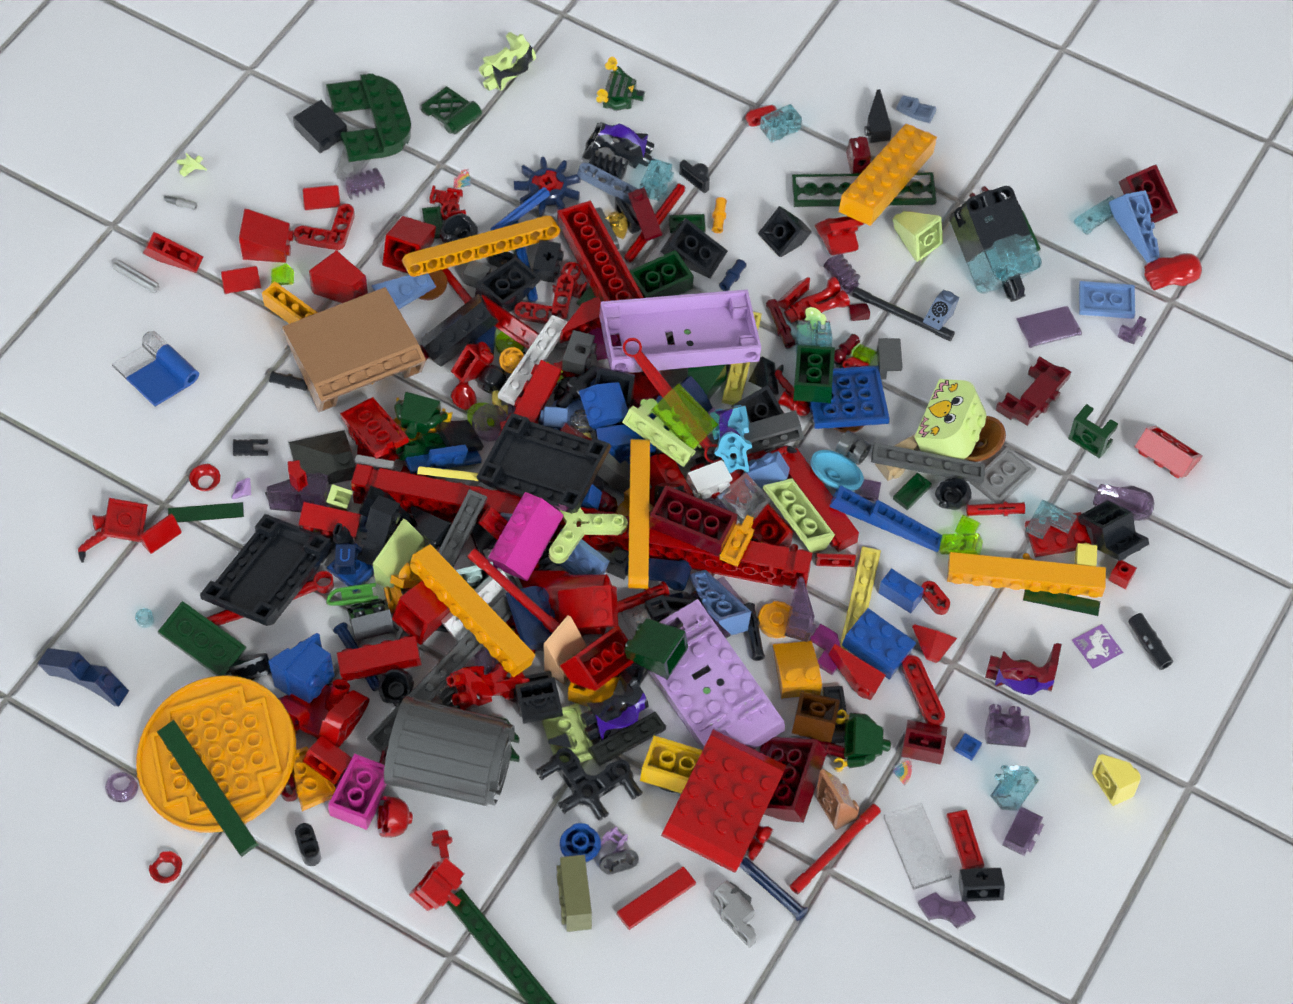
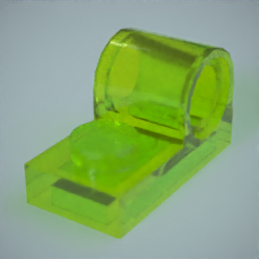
M979 533L943 534L939 551L941 554L955 552L981 555L983 540Z

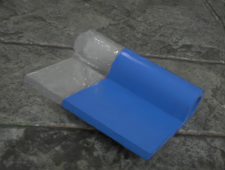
M155 331L144 334L142 347L112 364L154 407L189 387L199 377V372Z

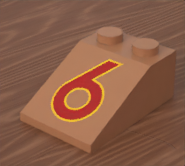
M822 769L819 773L815 797L833 827L837 830L857 820L859 806L855 800H851L848 795L849 790L844 783L842 784L838 777Z

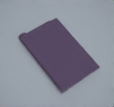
M1068 306L1016 319L1028 341L1029 348L1082 335V331Z

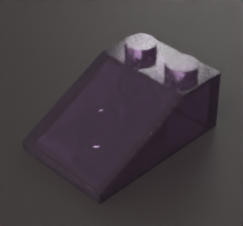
M322 473L306 474L308 485L299 492L290 484V479L267 486L266 491L270 510L301 512L303 502L329 507L326 502L330 492L328 475Z

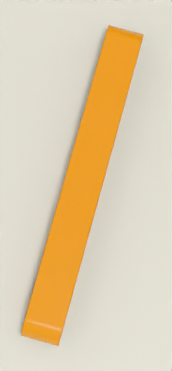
M547 215L411 252L403 257L402 263L410 276L417 277L539 243V240L547 241L556 238L560 233V228L553 217Z
M631 439L628 588L648 589L650 440Z

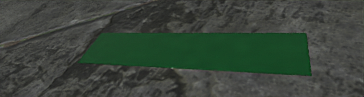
M243 502L168 508V515L172 514L177 522L244 517Z
M1025 589L1023 601L1098 616L1101 602L1063 593L1033 592Z

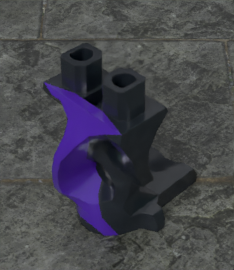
M600 122L596 124L593 133L587 140L582 158L590 159L594 150L598 151L600 148L608 147L614 152L615 156L628 159L632 163L633 168L636 169L639 164L647 167L652 160L650 154L655 144L647 140V133H635L629 127L620 123L608 125ZM613 138L618 139V140H619V143H618V142H614V141H613Z
M625 669L619 673L625 694L616 695L614 693L603 702H588V711L580 715L581 721L586 727L583 729L584 734L589 741L597 737L602 741L609 736L613 729L624 728L636 723L639 713L649 708L647 698L637 679L632 678ZM623 704H626V706L620 711Z

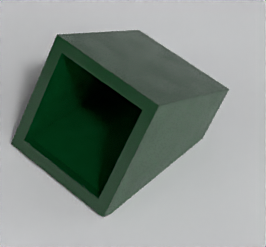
M646 618L643 624L640 623L637 626L634 637L627 641L624 648L626 657L668 680L688 650L686 632Z

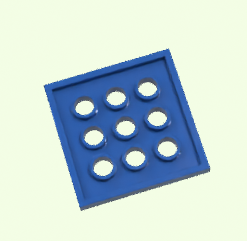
M878 365L833 368L831 403L809 402L814 429L889 424L890 421Z

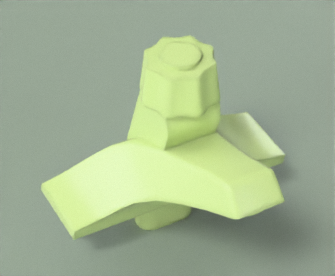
M186 153V159H177V163L183 166L179 173L186 177L195 169L207 170L200 163L203 158L198 155L194 159Z

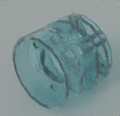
M798 320L796 358L798 345L832 347L830 321H825L824 329H821V321L818 320L815 329H812L810 320Z

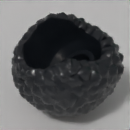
M463 213L455 214L446 219L440 229V237L443 244L478 234V227L474 221Z

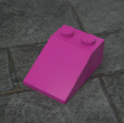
M354 754L328 804L330 816L367 830L376 814L387 785L384 782L385 765Z

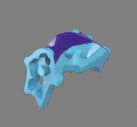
M736 405L730 409H717L715 412H711L714 440L719 438L715 455L724 460L729 473L737 469L750 472L746 451L752 448V443L743 437L744 433L749 432L746 406ZM731 453H735L737 455L735 459H732L730 457Z

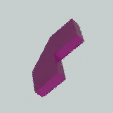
M820 624L810 637V641L825 650L817 660L819 668L833 675L837 670V666L828 654L834 644L841 647L838 634Z

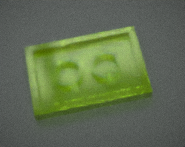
M679 383L651 409L682 442L692 449L719 425Z

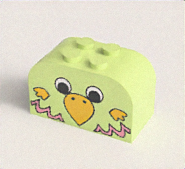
M939 379L914 437L922 452L963 460L971 454L976 442L979 440V434L982 427L985 426L986 411L974 385L964 380Z

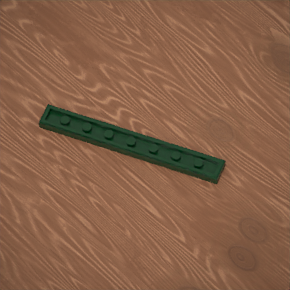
M173 720L157 731L239 855L243 857L259 844L178 724Z
M461 889L456 892L455 895L461 899V902L455 906L448 900L447 906L527 1004H556L465 891Z

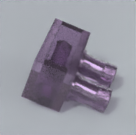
M995 704L990 705L985 726L986 744L1026 747L1030 735L1029 716H1021V708L1018 706L1016 708L1017 711H1015V706H1011L1008 709L1009 714H1002L1000 705H997V709H995Z

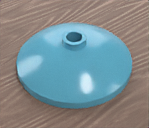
M819 450L811 457L810 464L812 470L825 485L833 489H838L842 485L854 491L863 484L864 477L859 467L842 454L830 450Z

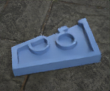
M428 273L417 277L408 275L371 285L374 291L386 287L398 309L436 288Z

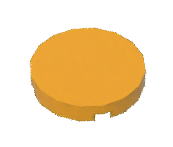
M773 601L763 605L757 617L760 621L759 629L762 633L776 639L790 635L795 629L797 621L793 608L780 601Z

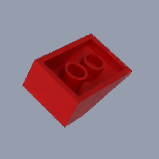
M604 585L558 591L559 624L567 616H570L577 629L619 627L617 587Z

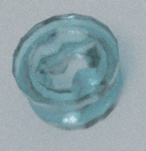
M140 609L135 615L137 624L142 628H148L154 623L153 613L149 609ZM142 616H144V617H147V616H148V620H145V619L142 620L141 617H142Z

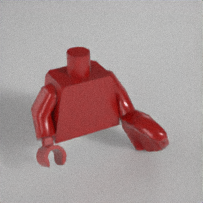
M485 342L466 345L451 370L459 379V384L451 392L452 401L458 408L468 410L475 408L477 405L475 391L468 385V381L480 377L484 368L489 366L494 360V355L490 352V347Z

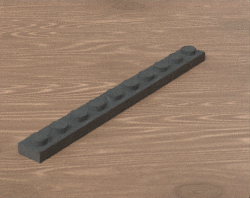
M470 489L438 551L453 568L487 501V496ZM400 627L394 640H399L409 635Z
M503 595L491 608L506 622L512 616L507 597ZM469 630L407 696L431 701L446 686V678L451 673L462 669L483 647V644L479 643ZM402 701L366 738L380 753L388 747L395 718Z

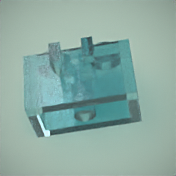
M1002 765L1001 770L1004 772V777L1002 774L994 776L1000 782L990 796L1001 809L1018 811L1039 779L1028 766L1012 765L1009 768L1008 765Z

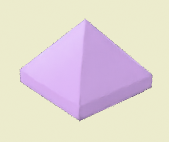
M245 478L237 482L232 499L251 495L250 478Z

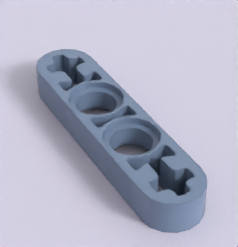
M582 163L579 166L577 175L580 179L632 205L628 193L638 188L590 163ZM598 178H604L606 182H600ZM613 186H619L622 190H616Z

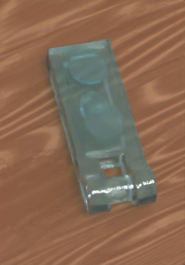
M1113 196L1108 197L1079 215L1074 220V223L1078 227L1080 226L1082 231L1088 235L1093 229L1114 217L1109 202L1116 198Z

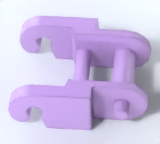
M616 826L614 829H611V832H607L603 836L601 846L606 841L611 840L617 844L616 851L614 852L621 851L624 847V841L628 840V834H621L617 831L618 827ZM614 834L621 838L619 842L612 838Z

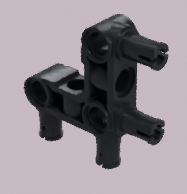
M563 747L551 756L549 762L535 769L536 774L540 775V780H544V778L554 772H559L572 791V795L558 802V806L560 809L562 808L564 814L577 805H585L590 807L598 821H601L603 817L606 818L609 815V812H607L599 800L602 796L620 785L624 786L632 800L643 793L633 779L634 774L631 771L630 764L623 759L610 763L605 767V770L595 776H590V774H586L580 765L579 758L573 751ZM566 756L569 758V761L562 762L559 757ZM622 768L626 773L623 775L618 774L615 769ZM589 789L592 795L586 796L582 793V790Z

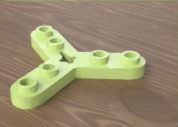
M579 508L577 513L572 514L558 510L564 515L562 519L566 525L551 545L549 558L554 563H563L569 558L584 535H620L626 532L628 521L625 516L620 514H584L581 508ZM577 521L581 522V527H577Z

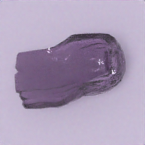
M1100 484L1093 500V505L1095 506L1109 500L1133 512L1134 521L1148 519L1152 515L1155 506L1152 494L1135 486L1115 487Z

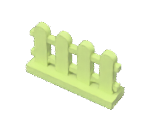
M643 399L640 402L641 406L639 408L632 406L622 423L644 439L650 440L652 445L684 467L688 463L691 456L696 453L694 449L697 446L701 448L700 444L687 431L681 421L676 423L672 420L673 414L671 411L663 410L661 412L656 408L658 403L654 399H648L647 401ZM651 413L657 416L654 420L648 417ZM666 424L672 427L669 431L664 428ZM682 435L687 438L685 442L679 439Z

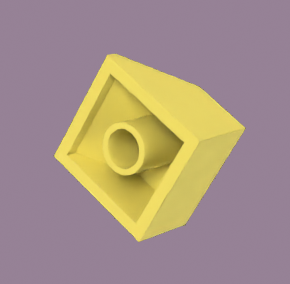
M1104 754L1098 756L1092 771V775L1112 806L1134 797L1141 780L1138 770L1133 768L1130 762Z

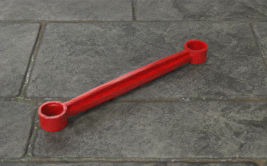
M636 338L625 340L623 343L625 355L635 359L670 409L705 450V459L709 463L721 461V457L717 460H710L707 457L708 449L718 445L711 442L679 396L642 352L641 342ZM630 341H635L639 344V351L634 355L628 354L625 348L626 344Z
M328 571L318 572L314 576V580L306 582L294 599L314 591L323 594L329 593L334 588L332 574ZM322 578L331 580L327 586H319L317 582ZM223 610L206 618L219 626L244 617L231 611Z

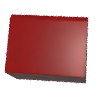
M767 504L753 520L751 528L754 529L752 538L758 539V542L789 547L792 543L793 530Z

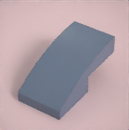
M902 95L896 110L913 119L930 123L936 113V106L919 103V98Z

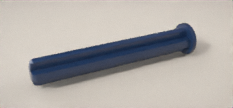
M346 622L338 624L333 629V632L338 634L346 649L359 648L347 629L348 624ZM377 675L365 677L372 691L379 690Z
M745 857L742 859L739 865L742 870L796 917L795 920L799 921L808 911L807 907L800 905L749 858Z

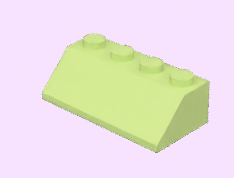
M788 479L763 486L764 491L807 549L812 553L825 550L835 534L795 481Z

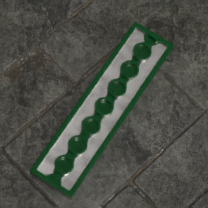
M917 172L888 206L936 205L933 172ZM861 173L792 174L794 207L840 206L842 194Z

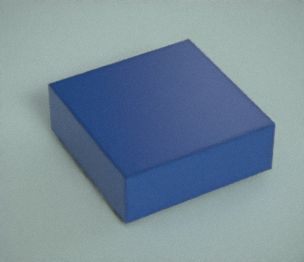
M964 733L954 751L972 761L981 748L982 742Z

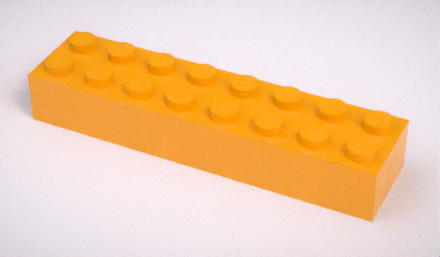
M905 124L842 194L839 212L871 226L932 156L937 136L920 130L913 125Z

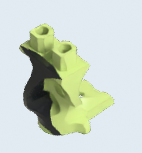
M509 32L506 38L511 49L505 47L496 55L483 57L484 64L478 69L483 77L489 76L488 79L483 81L484 87L487 90L491 91L497 88L502 91L509 80L527 71L528 65L536 59L532 46L525 40L522 34L517 36ZM516 56L515 63H512V59Z

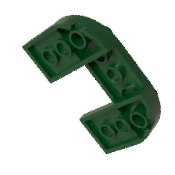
M369 73L360 75V80L326 84L327 95L334 113L370 109L375 128L341 132V140L348 162L389 157L402 151L403 146L409 143L411 119L402 92L392 81Z

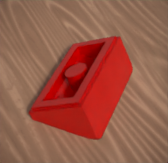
M338 185L303 188L305 210L341 206Z
M257 266L221 272L225 294L261 288Z
M807 277L795 284L777 301L778 306L785 311L788 310L791 305L809 290L810 278Z
M169 514L143 532L140 538L142 545L152 554L182 532L174 516Z
M816 553V566H855V554Z

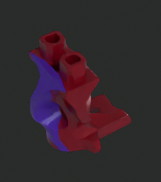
M1056 643L1053 645L1050 656L1043 667H1037L1028 660H1012L1005 651H1003L1001 658L990 655L985 678L996 680V687L1005 684L1012 690L1026 695H1034L1039 690L1051 692L1062 644Z

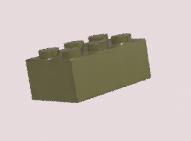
M585 855L560 857V865H556V876L559 888L562 925H566L567 932L592 929V911Z

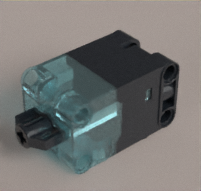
M1002 186L970 197L961 207H958L950 214L949 221L977 291L985 294L1003 288L1010 302L1024 298L1026 294H1024L1025 287L1022 279L1040 268L1042 261L1013 188Z

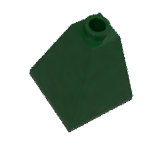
M726 365L688 368V376H691L700 385L710 400L727 378Z

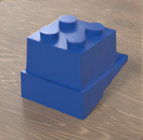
M315 633L303 642L300 641L292 649H285L269 660L274 687L288 696L293 694L308 703L317 698L324 686L329 684L334 678L331 654L322 648L320 634Z

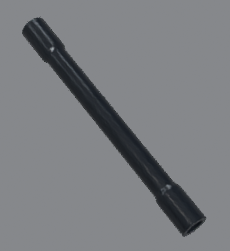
M855 287L852 293V297L924 328L951 342L954 337V331L944 326L937 330L923 323L924 318L882 300L859 287Z

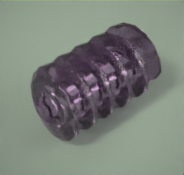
M373 168L372 172L367 170L365 174L361 172L359 177L356 174L352 176V179L346 177L345 180L346 191L351 200L353 199L352 194H355L358 198L360 191L363 195H366V189L372 193V187H375L377 191H379V185L385 188L384 179L377 168Z
M843 254L833 256L824 263L823 267L831 277L837 278L840 288L847 294L853 292L855 287L859 286L858 281L861 276L856 274V270L852 269V265L848 264V260L844 259Z

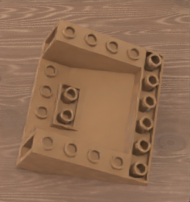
M386 287L282 326V331L318 413L335 407L339 396L402 372L406 379L421 373L426 362L419 343Z

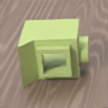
M332 484L326 502L330 505V508L346 511L353 491Z

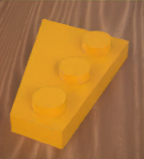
M307 746L296 750L292 770L302 811L330 800L336 790L333 783L302 762L309 749Z

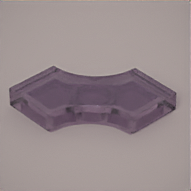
M937 892L918 901V905L928 921L944 919L951 922L958 929L976 918L967 902L948 901L939 896Z

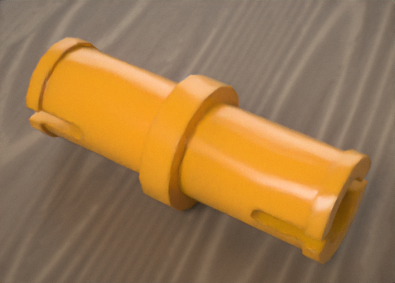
M718 197L715 201V211L712 214L714 219L712 231L714 233L723 232L724 220L727 216L725 212L727 200L723 197Z

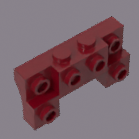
M1040 356L1034 367L1031 366L1028 371V375L1034 378L1035 381L1023 393L1021 399L1019 400L1008 392L1002 403L998 402L996 411L1008 419L1012 420L1014 417L1026 426L1035 417L1038 418L1041 413H1046L1052 401L1055 402L1060 396L1061 392L1059 390L1069 380L1071 371L1065 367L1056 366Z

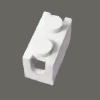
M723 460L688 472L686 479L693 492V496L699 499H707L714 493L727 491L731 487L729 482L732 481V477Z

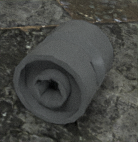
M847 431L839 440L836 451L845 457L849 456V460L860 465L869 454L872 445L863 439L858 440L856 434Z

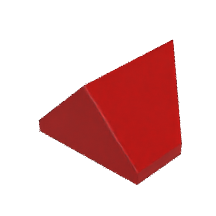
M916 624L912 626L926 660L935 663L941 660L957 639L934 629Z

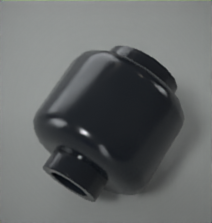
M493 364L485 367L479 378V383L482 386L481 389L490 394L495 390L500 391L506 380L505 371Z

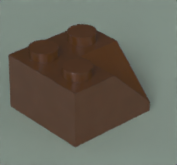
M801 691L791 734L831 743L840 700Z

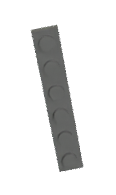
M876 442L873 444L872 463L948 478L961 477L966 481L979 484L984 482L985 464Z

